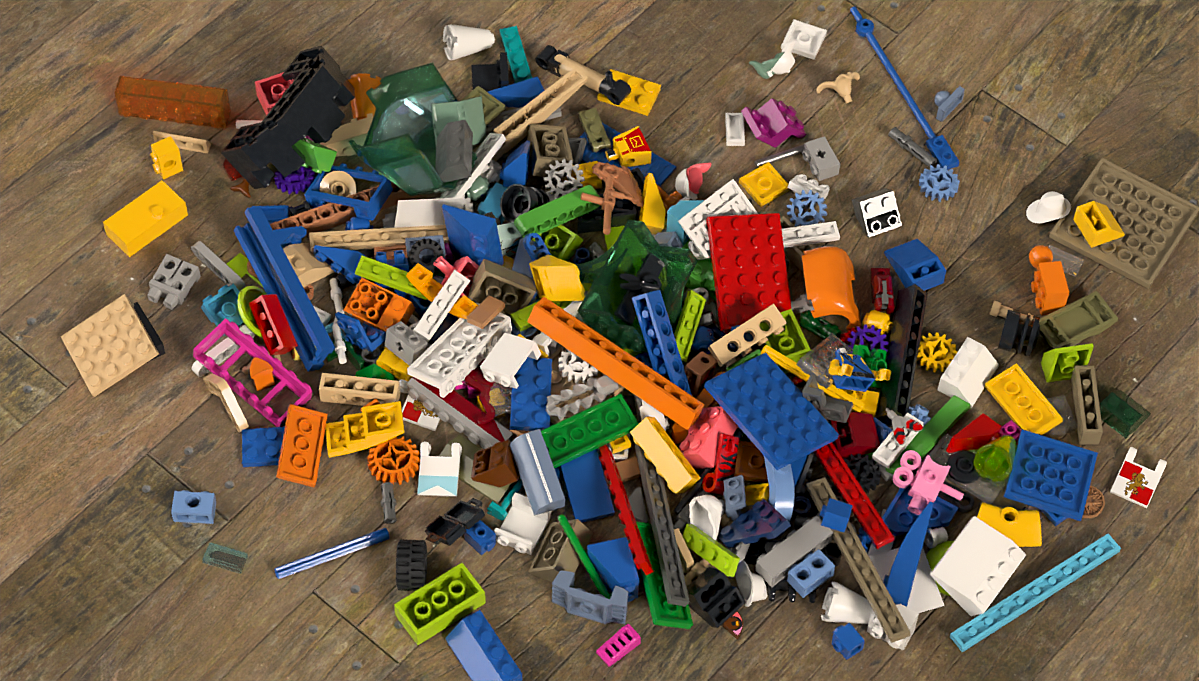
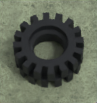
M429 238L416 241L409 251V260L414 267L419 263L434 273L438 268L433 264L439 256L444 258L443 249L436 241ZM430 249L433 251L434 258L430 263L420 261L419 254L422 250Z

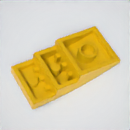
M401 401L362 407V413L343 415L344 421L327 423L325 429L328 456L330 458L364 450L404 433Z

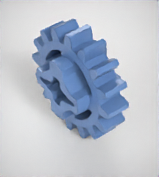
M937 164V168L931 165L929 170L925 168L924 172L920 175V191L925 192V197L930 195L932 201L935 198H938L939 202H941L942 198L948 201L949 196L953 198L955 193L958 192L960 180H957V174H953V169L947 170L946 165L943 168H940L939 164Z
M802 190V195L799 196V194L795 193L796 199L790 198L792 205H787V208L791 211L787 212V215L791 217V223L796 222L795 227L818 224L819 221L824 223L822 216H827V212L824 211L827 205L822 204L825 201L823 197L818 199V192L813 195L812 190H809L808 194ZM816 204L819 205V213L815 210ZM810 207L811 212L804 213L803 209H808ZM795 208L799 210L798 217L795 215Z

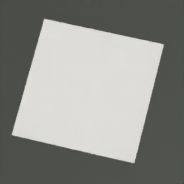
M464 197L398 200L394 228L445 225L442 211L443 204L463 209Z
M923 547L907 605L908 608L917 613L944 606L935 579L930 575L932 571ZM899 548L869 556L882 581L885 575H889Z

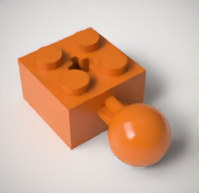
M1035 246L1029 253L1031 265L1037 268V271L1034 272V281L1031 282V289L1036 294V308H1039L1041 315H1048L1066 306L1069 289L1061 261L1052 262L1053 253L1047 246Z

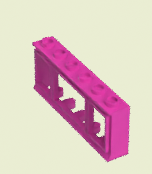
M226 318L193 349V357L213 374L225 379L229 387L275 427L284 426L288 410L279 417L266 405L285 386L300 397L293 405L303 407L312 398V389L306 382L302 383L297 379L293 371L284 368L280 360L272 358L263 346H258L249 334H244L239 330L236 323L230 322ZM225 334L240 348L223 365L219 366L211 357L204 353ZM245 352L252 358L257 357L268 362L273 367L272 374L280 380L261 401L254 393L249 392L240 381H236L230 376L227 371Z

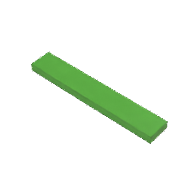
M954 395L923 427V430L918 432L890 468H886V471L893 475L896 469L901 467L900 459L906 451H915L922 459L970 409V403ZM907 460L908 464L913 465L910 460Z

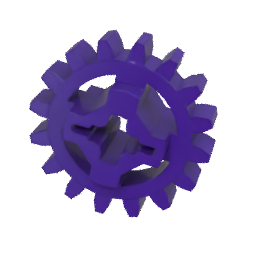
M301 166L287 177H284L280 172H276L274 177L275 185L282 192L288 191V194L292 192L298 194V191L305 192V189H308L314 181L315 173L311 168L308 169L304 166Z
M865 324L862 330L858 326L857 333L851 332L853 338L847 339L851 343V345L847 346V349L852 350L849 354H853V346L858 337L860 338L859 345H864L865 339L869 344L872 343V351L881 343L880 349L886 350V353H888V350L884 348V346L888 345V342L883 341L886 338V334L880 335L882 330L878 329L875 331L874 325L868 329ZM865 333L873 334L875 337H868Z

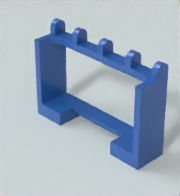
M344 163L339 167L332 165L330 172L322 171L321 174L318 173L304 196L310 208L314 209L328 204L327 202L346 205L354 208L357 217L373 221L393 191L391 184L393 173L388 172L384 176L379 175V171L375 169L369 173L364 172L360 166L353 170L348 169L347 164ZM333 171H343L354 178L381 183L369 202L320 192L322 179Z

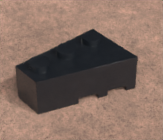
M598 193L601 198H604L602 193ZM615 198V205L611 215V227L636 224L638 206L630 200ZM602 205L578 217L577 234L603 231L604 210L601 209Z

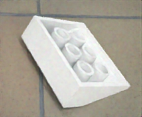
M974 516L930 575L970 616L979 615L987 610L1026 554L1011 539Z

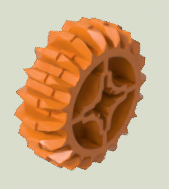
M396 436L386 442L373 446L369 450L367 457L368 469L371 470L372 477L376 476L377 481L382 480L383 483L390 482L393 485L394 482H398L401 486L403 480L408 483L409 477L414 478L415 472L419 471L420 452L417 450L416 444L412 445L410 439L405 441L404 436L400 439Z

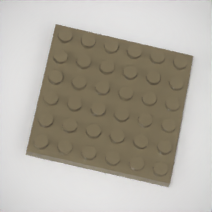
M1101 158L1070 203L1071 210L1069 214L1059 219L1049 238L1149 289L1198 215L1199 207ZM1091 201L1106 205L1125 235L1091 248L1073 220L1077 206Z

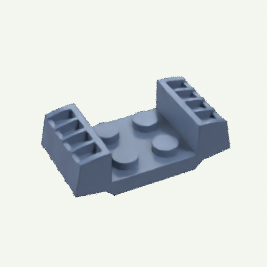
M559 571L552 582L553 603L564 607L567 613L603 624L610 622L626 624L628 608L627 590L615 585L611 598L607 599L601 594L594 595L581 588L575 589L574 573Z

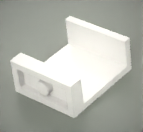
M504 333L480 365V368L487 381H494L505 387L517 389L519 385L514 375L527 357L538 360L541 352L535 341Z
M515 492L512 497V507L501 528L495 529L496 541L503 546L513 547L520 553L531 555L551 518V511L534 516L528 497Z

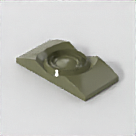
M1095 291L1040 318V333L1052 349L1075 346L1082 340L1098 335L1118 321V317L1100 294Z

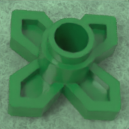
M853 346V354L861 356L871 370L887 369L885 361L886 350L872 349L870 352L868 346ZM874 380L870 387L881 389L883 381Z

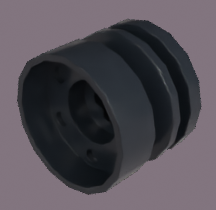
M513 184L504 191L501 197L500 209L505 220L514 223L518 216L549 203L550 200L547 193L540 188Z
M1008 310L998 349L1011 351L1013 345L1017 344V353L1021 354L1022 347L1025 346L1027 347L1025 356L1030 357L1031 352L1036 347L1039 336L1040 318L1035 317L1032 325L1029 324L1031 315H1027L1025 321L1020 322V312Z

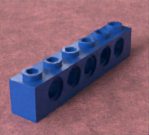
M657 290L633 297L632 301L653 370L692 396L661 291Z

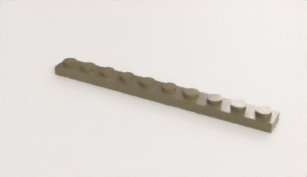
M825 477L807 483V490L819 512H821L823 505L827 506L829 498L837 500ZM848 521L844 533L831 529L833 531V538L890 642L893 643L909 637L910 630L851 523Z

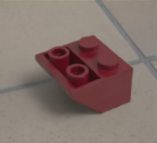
M851 412L846 423L831 420L832 427L839 434L836 444L843 460L844 458L849 460L850 455L856 458L858 453L862 456L875 452L880 446L872 414Z

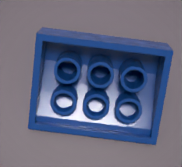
M443 204L442 211L451 252L458 259L468 256L478 266H480L483 259L503 266L504 260L496 219Z

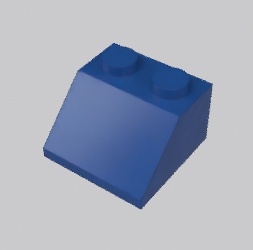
M530 141L524 142L507 157L506 163L502 164L500 180H503V187H509L513 184L526 185L529 174Z

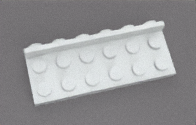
M499 313L483 329L468 323L467 319L459 318L407 368L408 375L439 388L440 397L444 398L489 355L504 333L511 334V317Z

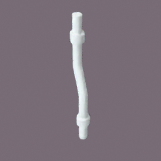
M332 278L330 279L331 299L334 300L336 313L344 314L341 301L342 292L338 287L337 279ZM335 316L332 325L335 341L334 350L338 355L339 363L344 364L347 362L345 355L346 346L345 342L342 341L340 327Z

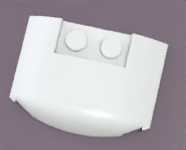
M732 179L684 215L678 223L705 259L711 257L707 226L708 217L752 215L758 213L735 180Z

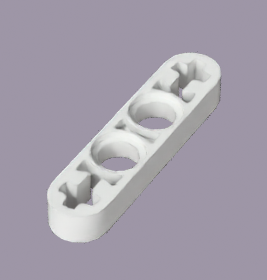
M246 325L239 328L244 334L247 333L252 338L255 337V334ZM227 337L208 351L206 355L219 365L240 347ZM197 360L192 365V371L198 377H202L210 372Z

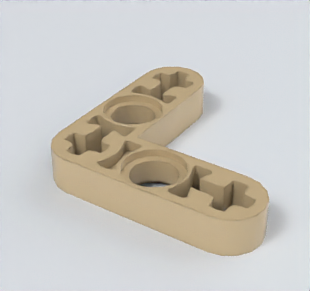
M213 373L204 377L203 380L206 387L212 394L221 398L238 432L249 428L226 380Z

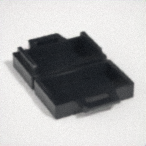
M475 498L468 502L460 500L444 516L439 515L426 526V540L434 544L441 542L448 546L452 545L466 532V529L469 530L485 516L483 509L479 508L482 507V501Z

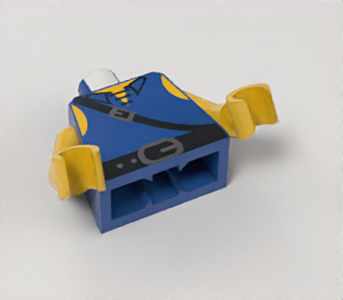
M840 348L835 352L836 357L830 362L829 374L832 375L835 386L839 389L866 392L874 380H889L891 370L888 369L871 370L861 356L848 354L845 348Z

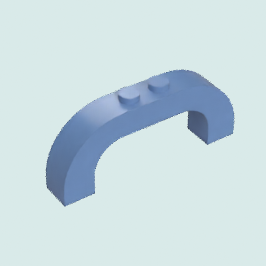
M764 456L769 483L768 503L790 523L794 506V480L791 464L776 470Z

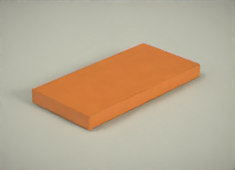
M293 404L288 406L276 478L310 487L316 486L328 414Z

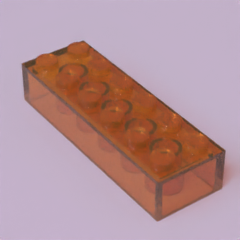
M119 76L114 93L119 115L125 117L227 128L231 113L228 91L222 88Z

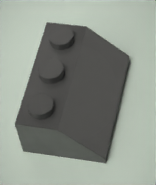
M466 120L447 123L437 137L436 184L471 177L473 132Z

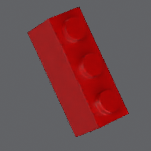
M276 294L261 295L248 303L270 356L286 354L298 346Z

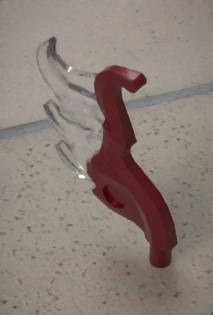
M481 368L472 370L463 381L481 393L479 400L486 412V416L478 418L477 423L486 424L493 421L495 416L511 413V399L509 398L511 387H505L494 381H487L483 376Z

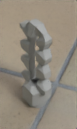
M607 375L598 379L589 378L587 379V385L576 384L573 386V390H561L560 395L547 396L546 412L550 416H557L561 421L568 410L575 415L579 412L581 405L585 409L591 408L593 399L599 403L604 402L607 396L614 394V391L618 390V383ZM588 390H593L594 392L590 396L578 399L572 404H566L562 408L556 406L560 402L570 400L573 396L577 397Z

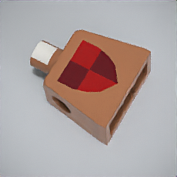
M700 352L685 366L684 370L694 398H697L705 388V382L714 377L717 360L711 353L708 355Z

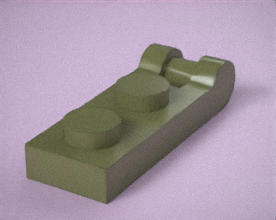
M592 108L579 111V119L592 152H599L600 149L604 148L605 150L611 149V142L607 137L597 109Z

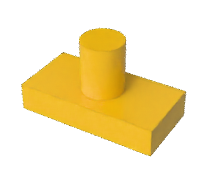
M769 483L745 486L746 506L754 505L763 499L768 502Z

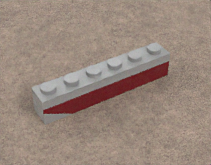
M412 377L407 382V392L412 399H417L423 403L427 410H432L438 414L442 421L453 425L457 432L468 436L472 443L487 449L498 442L508 439L510 442L513 441V433L494 419L486 424H478V418L485 417L486 413L453 390L442 398L440 397L439 388Z

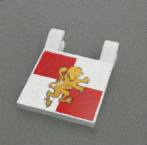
M401 379L399 381L400 392L408 393L407 381ZM408 395L402 408L403 420L435 431L440 421L438 414L432 410H427L423 403L417 399H412Z
M1130 447L1110 493L1147 508L1167 462L1160 459L1155 471L1133 462L1137 449Z

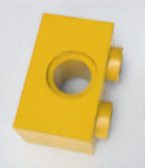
M171 136L151 144L152 153H150V156L154 162L152 166L155 173L160 174L163 180L183 171L179 148Z

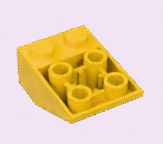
M549 254L529 263L539 298L546 297L550 301L586 300L584 296L585 289L579 278L580 271L575 264Z

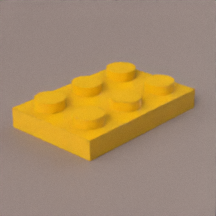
M610 69L613 80L621 79L630 86L631 93L620 105L613 104L607 96L601 93L598 94L597 100L648 116L661 90V85Z

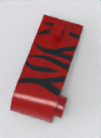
M720 434L715 473L706 474L702 481V487L705 492L724 496V480L734 477L739 444L738 437Z

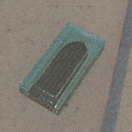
M209 543L202 560L203 563L241 574L248 554Z

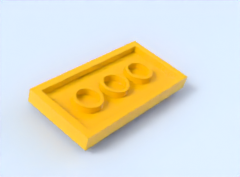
M1017 363L985 383V388L1019 428L1043 435L1063 422L1060 414Z

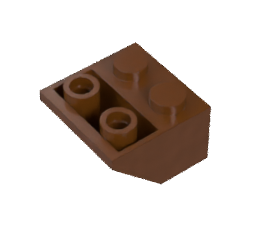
M509 439L474 453L471 474L473 481L503 487L518 480V469L510 449L511 442Z

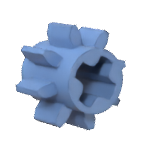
M916 404L915 407H909L908 413L922 421L924 425L930 421L931 417L928 416L929 410L919 404Z

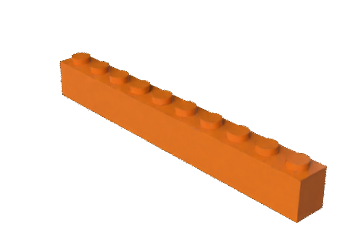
M543 297L534 305L527 322L573 352L686 430L697 421L705 404L546 297Z

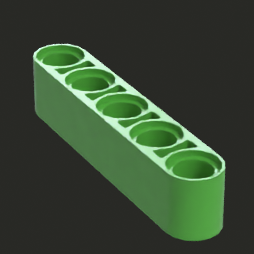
M584 186L518 216L514 221V226L523 238L529 233L541 234L600 206L599 204L580 200L582 192L598 197L601 196L593 186Z

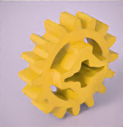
M936 332L935 336L928 333L927 338L925 336L921 337L917 360H920V366L926 365L927 371L933 368V372H936L937 369L944 372V367L947 368L957 354L955 350L956 344H951V338L946 340L945 334L939 337V334Z

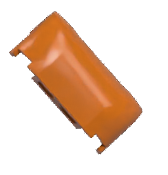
M823 246L803 251L805 254L802 255L806 293L807 299L812 301L814 310L811 311L813 317L842 315L849 319V324L846 326L847 331L851 328L857 329L858 326L862 328L860 311L854 303L851 281L855 280L854 267L848 254L843 249L834 246Z

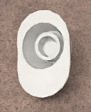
M1055 191L1047 192L1041 199L1028 206L1026 216L1033 223H1045L1068 215L1071 210V204L1062 194Z
M745 561L740 562L735 573L740 593L746 602L744 605L749 607L752 602L766 599L767 590L763 577L751 573Z

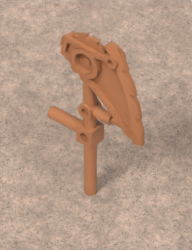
M598 162L594 164L592 169L599 179L606 182L604 198L582 192L580 200L602 205L601 209L604 210L603 233L608 235L611 232V215L615 205V198L630 200L633 204L643 207V198L638 183L630 169L623 165L620 168L609 163Z

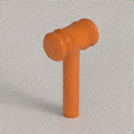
M656 183L667 213L672 205H676L682 199V195L677 191L668 195Z

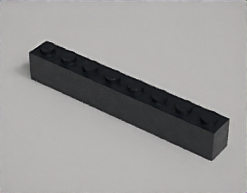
M916 284L898 290L886 359L887 369L891 370L889 380H883L876 417L888 427H892V420L887 416L886 408L890 411L893 410L898 416L902 417L909 411L928 293Z

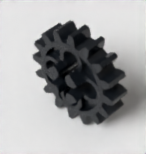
M858 453L857 458L853 455H850L849 460L844 458L845 463L852 470L851 472L855 478L859 474L860 466H864L863 472L860 474L859 484L865 493L869 494L870 489L875 490L876 485L880 483V465H874L875 460H868V455L861 458L860 453Z

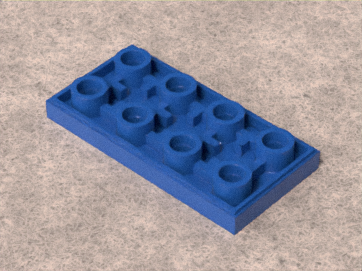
M597 449L560 466L574 519L587 522L615 515Z

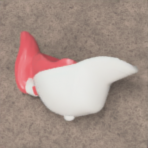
M698 163L682 170L676 177V191L683 197L688 196L690 199L696 200L703 181L702 173L709 170L711 163Z

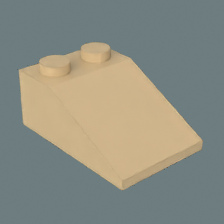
M310 243L290 244L282 248L303 287L334 273L330 265L318 261L315 258L314 252H310Z

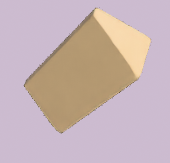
M153 131L155 143L171 136L179 149L208 153L211 142L207 140Z

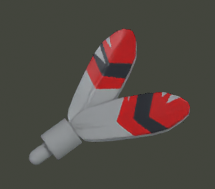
M888 408L885 409L887 416L892 420L895 439L900 445H904L906 440L904 428L914 432L923 430L919 422L898 416L893 410L890 411Z

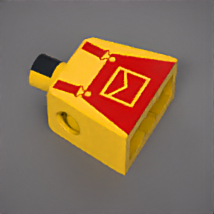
M639 126L614 137L613 149L605 151L607 160L618 159L621 167L622 165L632 167L651 163L652 152Z

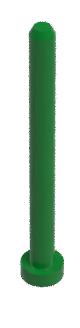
M561 514L558 516V521L601 595L610 599L612 592L609 594L567 518Z

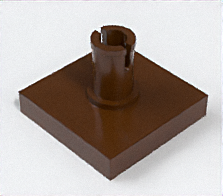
M739 441L734 477L742 475L744 480L768 483L764 455L753 442Z

